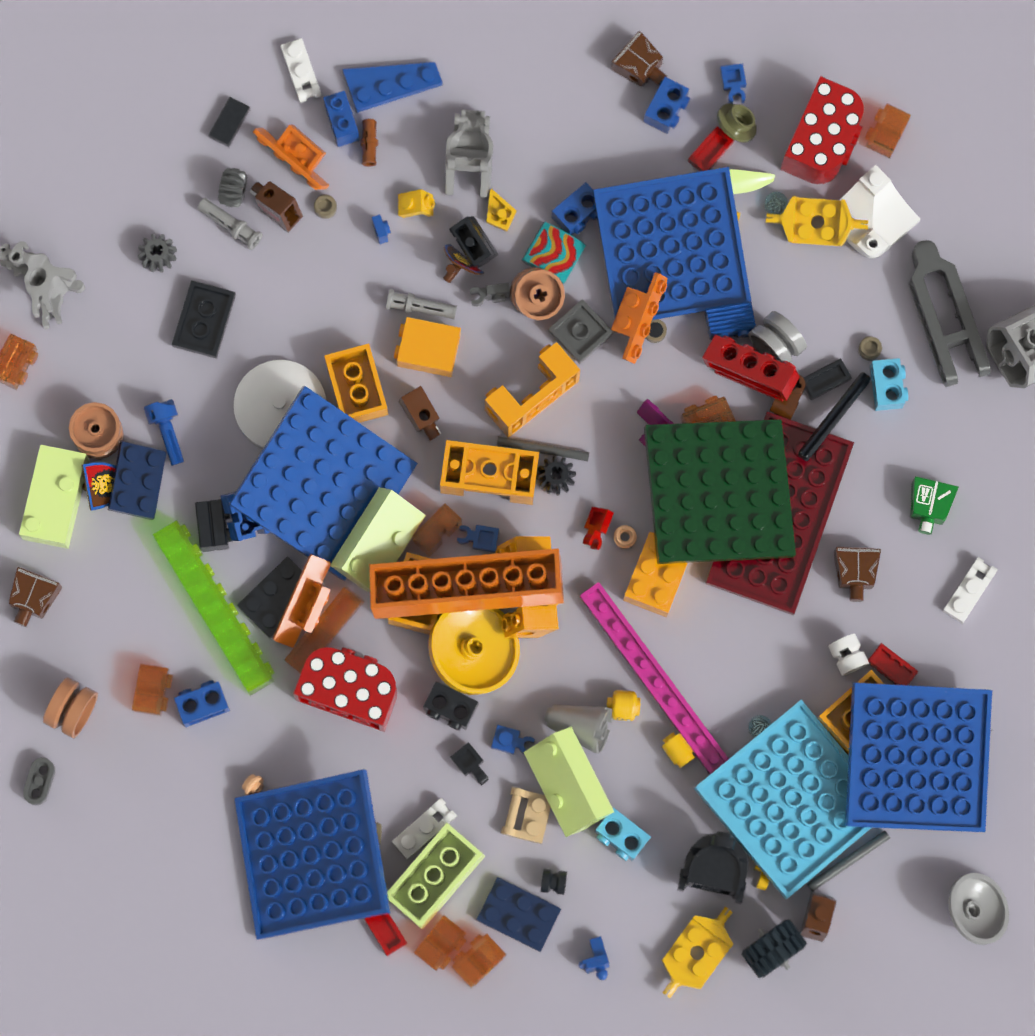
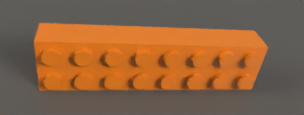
M559 548L369 564L371 610L375 619L564 603L562 562Z

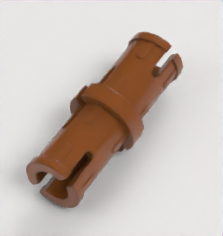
M374 119L362 120L363 135L360 140V145L362 146V165L372 167L377 164V121Z

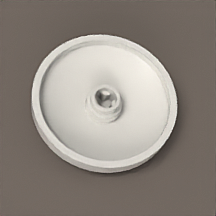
M272 360L256 366L244 376L235 393L234 414L240 430L249 441L260 448L265 447L303 386L308 387L326 400L324 389L313 372L293 361Z

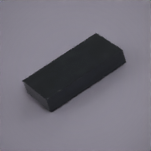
M229 97L209 133V138L230 147L250 111V106Z
M840 358L804 377L805 391L812 401L850 381L852 377Z

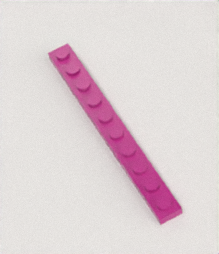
M598 582L580 595L581 600L677 731L687 741L707 772L712 774L729 758L602 585Z

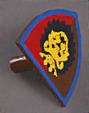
M451 244L443 247L446 256L453 263L447 265V273L443 277L448 283L452 282L461 268L476 275L484 274L480 268H473L468 258Z
M104 462L82 464L85 481L82 487L84 491H87L90 511L107 507L115 465Z

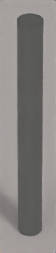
M498 436L497 440L498 446L535 451L582 461H588L589 452L500 436Z
M883 831L809 882L807 885L812 892L889 840L888 833Z

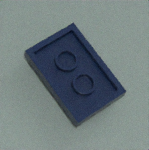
M123 441L120 442L107 510L154 520L167 452Z
M497 877L476 921L541 952L561 908Z

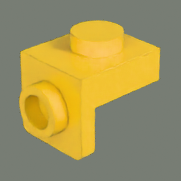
M419 189L398 194V216L406 218L420 214L428 217L434 215L435 201L431 193Z

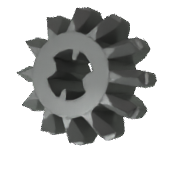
M227 168L223 172L218 196L220 204L232 208L239 207L242 204L247 185L245 171Z
M152 234V240L149 241L147 238H144L145 245H139L138 249L142 253L138 255V258L143 261L142 266L144 268L150 266V271L154 272L158 267L159 271L163 273V266L171 269L170 261H176L177 258L174 253L177 252V248L172 246L173 241L171 238L165 240L164 234H161L159 239L156 238L155 234ZM154 251H157V252H161L162 254H161V255H158V254H154L153 252H154Z

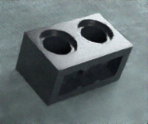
M436 681L423 708L427 711L426 715L437 721L439 718L448 721L447 725L460 731L461 728L467 729L478 707V701ZM437 697H442L446 700V705L443 708H436L433 705V700ZM459 707L467 710L466 717L462 719L454 715V711Z

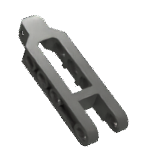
M929 240L918 242L912 252L915 272L908 285L944 386L949 387L958 384L956 369L949 349L963 344L966 345L970 360L974 361L979 374L978 377L991 374L989 360L955 264L940 257L934 242ZM935 271L944 276L949 290L947 294L953 301L956 310L955 317L956 319L959 318L962 331L946 336L943 335L924 281L927 273Z

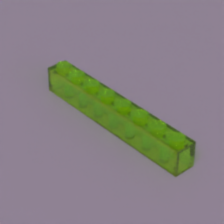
M176 520L152 534L248 694L251 696L273 683L272 675L275 674L269 662L263 663L260 658L263 652L257 642L252 644L249 640L248 635L251 633L246 624L238 622L235 617L239 614L232 602L229 604L224 598L227 595L221 583L215 584L212 579L215 573L209 563L204 565L200 557L203 554L197 544L192 545L188 537L191 534L185 524L180 526Z

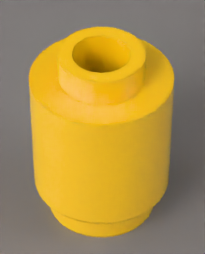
M673 732L662 740L665 743L662 749L673 764H677L679 768L684 767L695 758L692 754L694 751L681 733L676 735Z

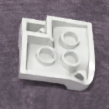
M877 165L862 176L840 199L846 200L852 218L869 220V224H861L868 225V230L854 228L846 239L857 252L867 258H877L920 221L917 214L897 192L891 180ZM869 243H876L877 247L872 248L869 246Z

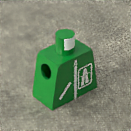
M915 476L911 484L910 517L920 520L918 532L931 535L934 524L943 525L959 486Z

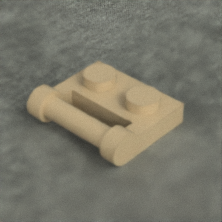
M512 787L510 792L512 798L505 827L502 826L500 834L542 844L551 808L545 795ZM521 798L528 799L521 831L515 830L514 826Z

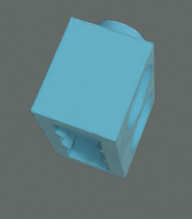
M900 358L872 361L870 374L875 411L902 409L906 403L905 401H908V389L903 386V379L906 377L905 366L901 365ZM890 369L894 373V377H886L883 374V370ZM892 391L896 394L897 399L890 400L886 397L885 393Z
M613 807L614 813L605 817L595 830V833L598 834L596 838L605 846L611 844L616 848L615 853L624 861L628 859L633 861L650 840L651 836ZM609 823H615L619 828V832L615 835H610L606 832L605 826ZM634 838L637 841V848L634 850L627 849L624 845L625 839Z

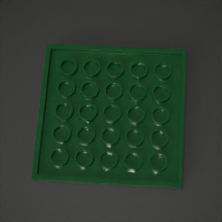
M781 419L645 425L644 434L657 564L792 558L796 556Z

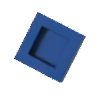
M380 214L373 216L372 224L379 244L388 242V234L391 231L387 220L383 221Z

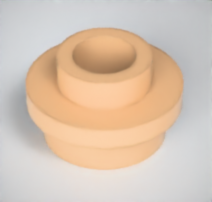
M622 525L615 530L613 539L618 547L627 549L635 544L637 534L632 527ZM622 534H627L629 536V540L623 541L620 536Z
M250 775L242 785L245 795L260 793L264 787V779L261 776Z

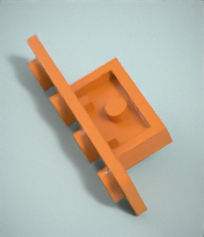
M289 124L278 140L264 128L254 129L253 133L257 136L258 142L273 149V154L278 159L288 162L291 165L290 169L294 173L303 175L308 180L309 186L315 190H323L329 187V184L313 171L326 152L297 127Z
M657 272L654 273L647 293L627 287L611 328L614 332L630 337L622 358L633 364L641 356L642 345L645 338L649 335L651 321L658 312V303L661 295L667 288L668 278Z
M312 554L309 555L275 631L274 641L293 648L302 629L312 633L313 628L317 626L321 610L329 600L330 589L322 584L331 565L329 561Z

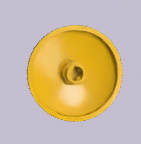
M500 609L442 613L437 618L429 635V656L438 676L452 689L469 695L486 694L503 686L513 675L519 661V639L505 638L501 627L504 613Z

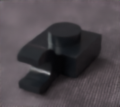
M469 742L450 757L465 777L472 773L481 786L489 780L485 772L479 767L484 760Z

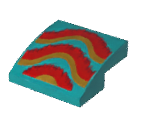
M543 222L522 261L532 268L538 267L552 272L564 284L585 249L586 244L547 222Z

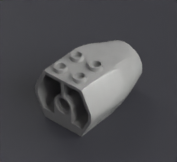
M1035 305L988 329L986 349L1010 387L1026 388L1035 383Z

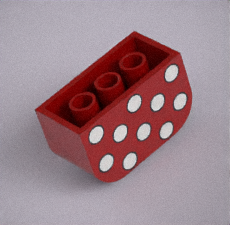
M820 76L786 151L780 170L813 184H825L833 180L839 173L841 166H847L863 126L859 125L864 112L861 97L854 90Z
M324 647L315 650L306 659L293 695L295 700L300 703L385 732L397 699V687L391 671L385 666L378 664L377 659L364 655V658L355 655V651L344 647L341 650Z

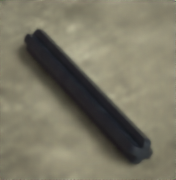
M864 372L858 375L799 450L798 456L801 459L808 461L869 384L871 380L869 375Z

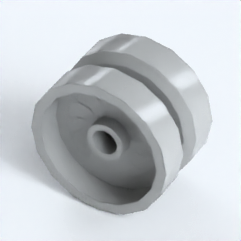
M772 311L764 318V326L757 325L748 334L750 341L759 353H769L782 363L783 361L791 363V355L799 356L807 348L806 341L797 328L776 311Z

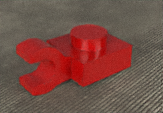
M591 507L584 526L588 530L583 539L584 545H590V548L594 550L601 548V533H607L614 512L609 509Z

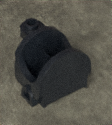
M718 831L717 834H709L700 838L686 855L683 869L680 870L677 891L683 892L687 887L733 896L732 899L735 900V903L741 904L747 883L745 881L748 872V857L742 845L732 838L731 834Z

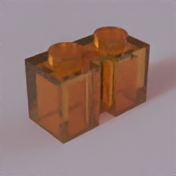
M444 503L412 536L413 542L430 557L442 545L441 537L444 534L450 537L462 525V518Z

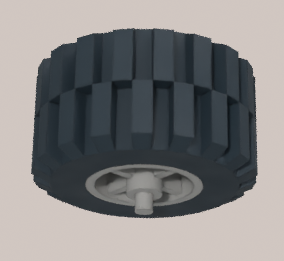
M788 919L782 921L769 932L760 928L758 930L760 938L745 948L741 955L756 976L763 978L779 966H784L786 970L790 968L788 964L789 959L804 949L807 942L792 921Z

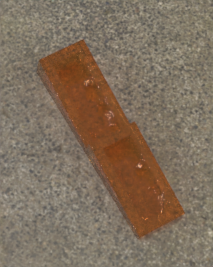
M343 587L320 616L319 623L313 628L312 633L307 631L284 660L301 674L308 656L317 649L327 647L365 601L350 588Z

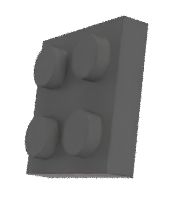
M583 299L548 329L549 333L579 364L613 335L611 328Z

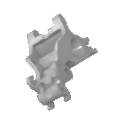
M462 109L461 117L460 114H455L454 132L448 137L446 142L445 195H453L456 170L482 172L480 197L489 198L493 141L489 136L490 116L485 117V111Z
M24 241L17 243L13 250H10L9 244H3L0 247V264L8 270L13 269L16 277L21 274L24 275L26 290L32 297L33 315L39 317V308L42 309V324L45 330L50 328L51 312L56 322L61 324L60 309L64 294L68 291L83 292L85 289L84 283L80 280H75L77 275L73 269L53 266L45 254L25 253L23 248L28 250V245Z

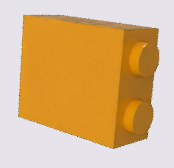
M406 317L405 324L401 323L398 337H402L400 346L396 345L394 352L397 366L452 377L461 328Z

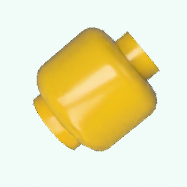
M615 690L612 697H607L606 707L612 709V719L633 721L635 716L640 714L641 698L637 697L634 691Z

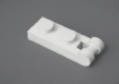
M302 38L282 44L281 49L300 103L307 101V98L313 96L315 98L321 97L322 94ZM311 85V88L305 90L302 88V86Z
M980 557L976 559L943 610L944 613L961 624L964 623L998 570L994 566L989 567L983 563L984 560ZM978 570L985 574L983 580L975 576Z
M440 798L432 807L392 840V843L408 860L435 837L446 823H451L457 817V814L453 810L450 811L446 807V802L443 798ZM437 812L443 817L439 823L433 817Z

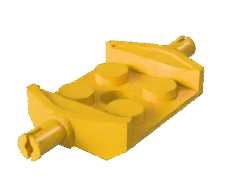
M792 196L781 215L766 214V223H780V225H783L788 242L798 244L843 246L851 230H854V228L868 230V225L861 224H869V220L852 218L844 199L828 200ZM816 216H821L824 218V225L818 229L814 228L811 224L812 219Z
M724 907L715 919L695 915L662 959V963L671 977V982L662 993L666 995L670 990L666 996L669 999L680 986L701 989L733 946V942L724 928V923L733 913L729 910L725 915L728 910L727 907ZM699 946L703 949L704 955L700 960H695L691 957L690 950L692 947Z

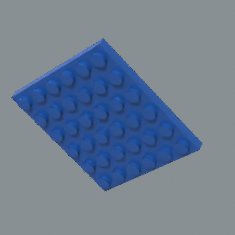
M729 167L593 190L614 320L627 287L647 293L655 272L668 279L666 291L661 295L658 303V312L653 316L652 320L703 312L706 308L751 301Z
M303 386L228 505L306 557L312 554L332 563L379 487L390 489L399 494L418 463L314 391ZM331 566L329 567L328 571L342 581L346 580L344 575Z
M852 682L845 826L986 832L992 690Z
M357 770L234 798L256 940L390 913L367 770Z

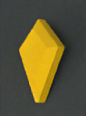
M490 189L487 223L508 232L517 210L493 189Z

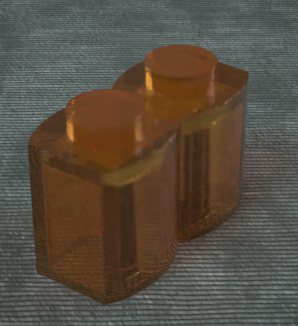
M888 103L884 109L879 108L874 118L878 122L874 128L870 126L864 138L868 140L866 147L891 158L911 114Z
M140 664L132 705L133 712L162 716V711H167L169 698L165 697L167 688L171 689L173 675L169 674V668Z
M444 915L414 951V954L436 972L439 968L444 970L452 960L449 956L454 949L459 951L467 942L464 938L467 933Z
M479 934L470 942L472 947L466 953L462 950L452 959L454 962L452 969L471 989L507 955L488 934H485L483 937Z

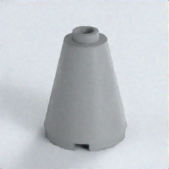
M554 704L552 708L547 709L544 720L547 722V726L556 732L572 727L580 745L593 753L599 754L603 750L610 730H607L608 722L612 723V709L597 706Z

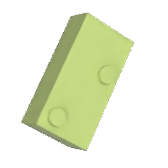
M40 445L19 532L23 540L69 549L84 484L82 464L89 463V458L85 453Z
M379 487L330 566L364 591L370 592L369 564L397 562L426 515L394 491Z
M572 727L551 734L523 752L565 837L581 832L614 813Z
M446 823L387 892L388 900L420 928L424 929L484 859L485 855Z

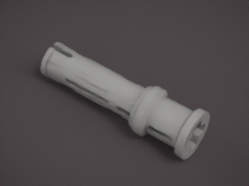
M206 197L199 203L197 209L230 231L234 239H240L247 244V248L253 250L262 238L260 231L256 232L248 227L247 222L244 220L238 221Z
M393 289L389 290L386 309L405 310V313L408 314L411 311L453 320L455 318L457 305L414 297L415 295H412L413 293L407 295L394 292Z

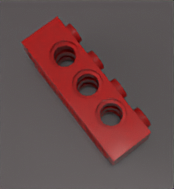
M715 335L702 357L706 366L715 370V374L781 402L787 401L800 378L795 369L796 367L792 363L777 361L774 356L766 352L763 354L758 353L747 344L739 345L728 336H723L722 338Z

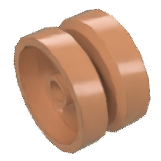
M533 267L526 268L513 279L510 287V298L515 309L524 316L535 320H545L556 315L561 309L565 299V292L562 282L555 274L546 269ZM538 289L540 291V294L538 297H534V294H537L536 290Z
M97 402L84 404L74 412L70 419V437L79 452L85 453L88 458H108L119 449L120 442L123 441L124 436L123 427L118 416L109 406Z
M67 677L59 685L50 700L43 723L53 729L62 725V733L74 739L87 723L95 707L98 693L88 687L79 691V683Z

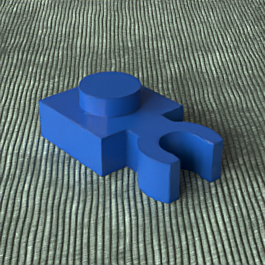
M743 63L721 66L720 73L723 91L730 90L728 103L733 104V96H739L741 103H744L746 95L741 88H746L747 84Z
M476 525L475 531H472L468 526H459V531H465L467 537L457 538V543L467 544L473 542L472 549L496 552L499 528Z
M497 725L491 749L514 755L517 748L523 753L526 751L524 744L526 742L534 743L535 739L530 736L519 738V730Z

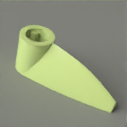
M729 169L733 194L757 190L773 182L775 174Z

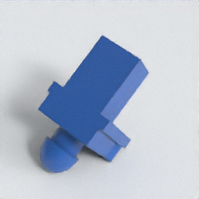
M600 936L590 939L594 957L582 960L578 966L580 969H585L587 974L596 971L597 978L605 980L608 976L605 968H609V960Z

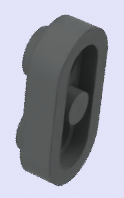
M38 758L30 767L23 796L32 805H41L47 800L55 775V766L49 759ZM41 767H47L48 771L45 775L40 774ZM36 789L40 790V796L34 798L32 795L33 791Z

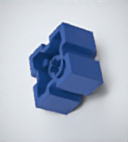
M236 491L220 495L224 513L231 514L232 518L231 522H227L231 541H242L256 537V530L258 534L270 533L228 505Z

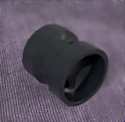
M543 868L541 892L548 893L552 889L556 894L564 895L567 871H559L553 874L551 869Z

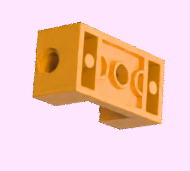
M557 342L552 346L550 344L546 345L539 352L538 360L540 363L538 364V369L548 380L539 387L540 391L534 396L532 393L526 396L521 401V406L503 385L498 389L496 387L492 388L485 395L487 397L485 399V412L507 438L579 382V367Z
M446 440L440 493L464 496V491L510 496L511 503L533 505L539 452ZM487 464H492L497 470L495 474L489 476L483 472V467Z
M515 536L498 545L496 554L551 549L550 536ZM556 604L519 607L516 609V612L504 614L501 627L505 638H540L558 630Z

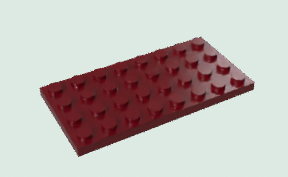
M766 412L764 420H782L796 556L792 558L713 561L706 584L794 616L854 442L829 433L808 461H804L798 456L799 450L816 429Z

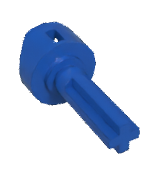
M170 399L162 403L155 402L145 406L144 412L148 424H159V430L171 465L183 463L184 459L170 421L173 417L178 416L174 401Z

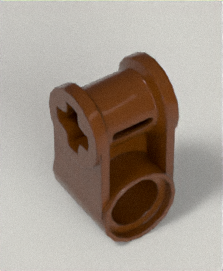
M799 375L800 378L796 383L797 388L792 390L787 401L781 402L775 399L770 412L790 420L792 419L806 385L801 375Z

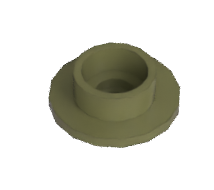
M727 103L718 110L717 120L719 126L730 138L746 143L755 137L757 133L755 117L746 106Z

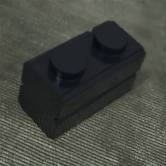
M474 216L463 218L449 229L452 235L457 238V243L473 268L482 267L499 255Z
M221 499L196 502L195 508L201 552L229 549V542L233 541H231L226 520L230 519V514L224 513Z

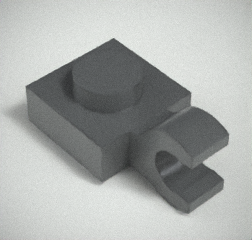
M509 283L487 285L486 288H471L470 294H478L480 296L478 300H472V306H480L485 299L498 303L505 301L506 298H510Z

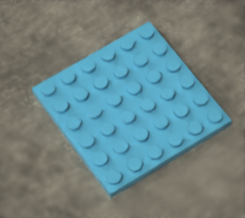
M802 700L791 707L694 788L785 900L871 829V827L845 826L849 756Z

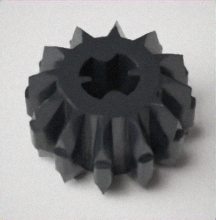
M553 456L552 463L546 458L544 459L545 466H538V471L541 473L537 475V480L542 481L540 483L541 489L548 486L547 494H550L552 489H556L555 493L559 496L561 488L567 493L569 491L567 485L574 486L575 481L571 478L576 476V471H569L573 467L572 463L564 465L565 457H562L561 461L557 462V456ZM556 471V474L560 472V479L556 480V477L553 479L552 472Z

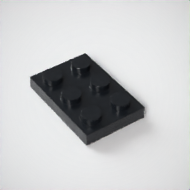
M191 280L172 347L217 359L236 292Z
M288 556L237 604L269 639L274 636L302 573V570Z

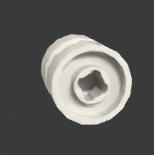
M856 634L848 635L828 645L833 658L838 659L836 665L841 676L853 673L869 664L864 651H859L861 645ZM850 650L852 654L845 656L844 652Z

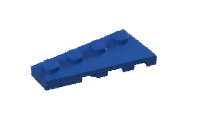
M436 62L342 69L357 113L443 85Z

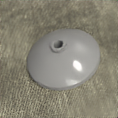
M980 873L966 874L954 882L949 892L948 908L952 922L958 932L970 942L980 945L990 944L1000 939L1005 933L1009 921L1007 900L1000 887L991 878Z

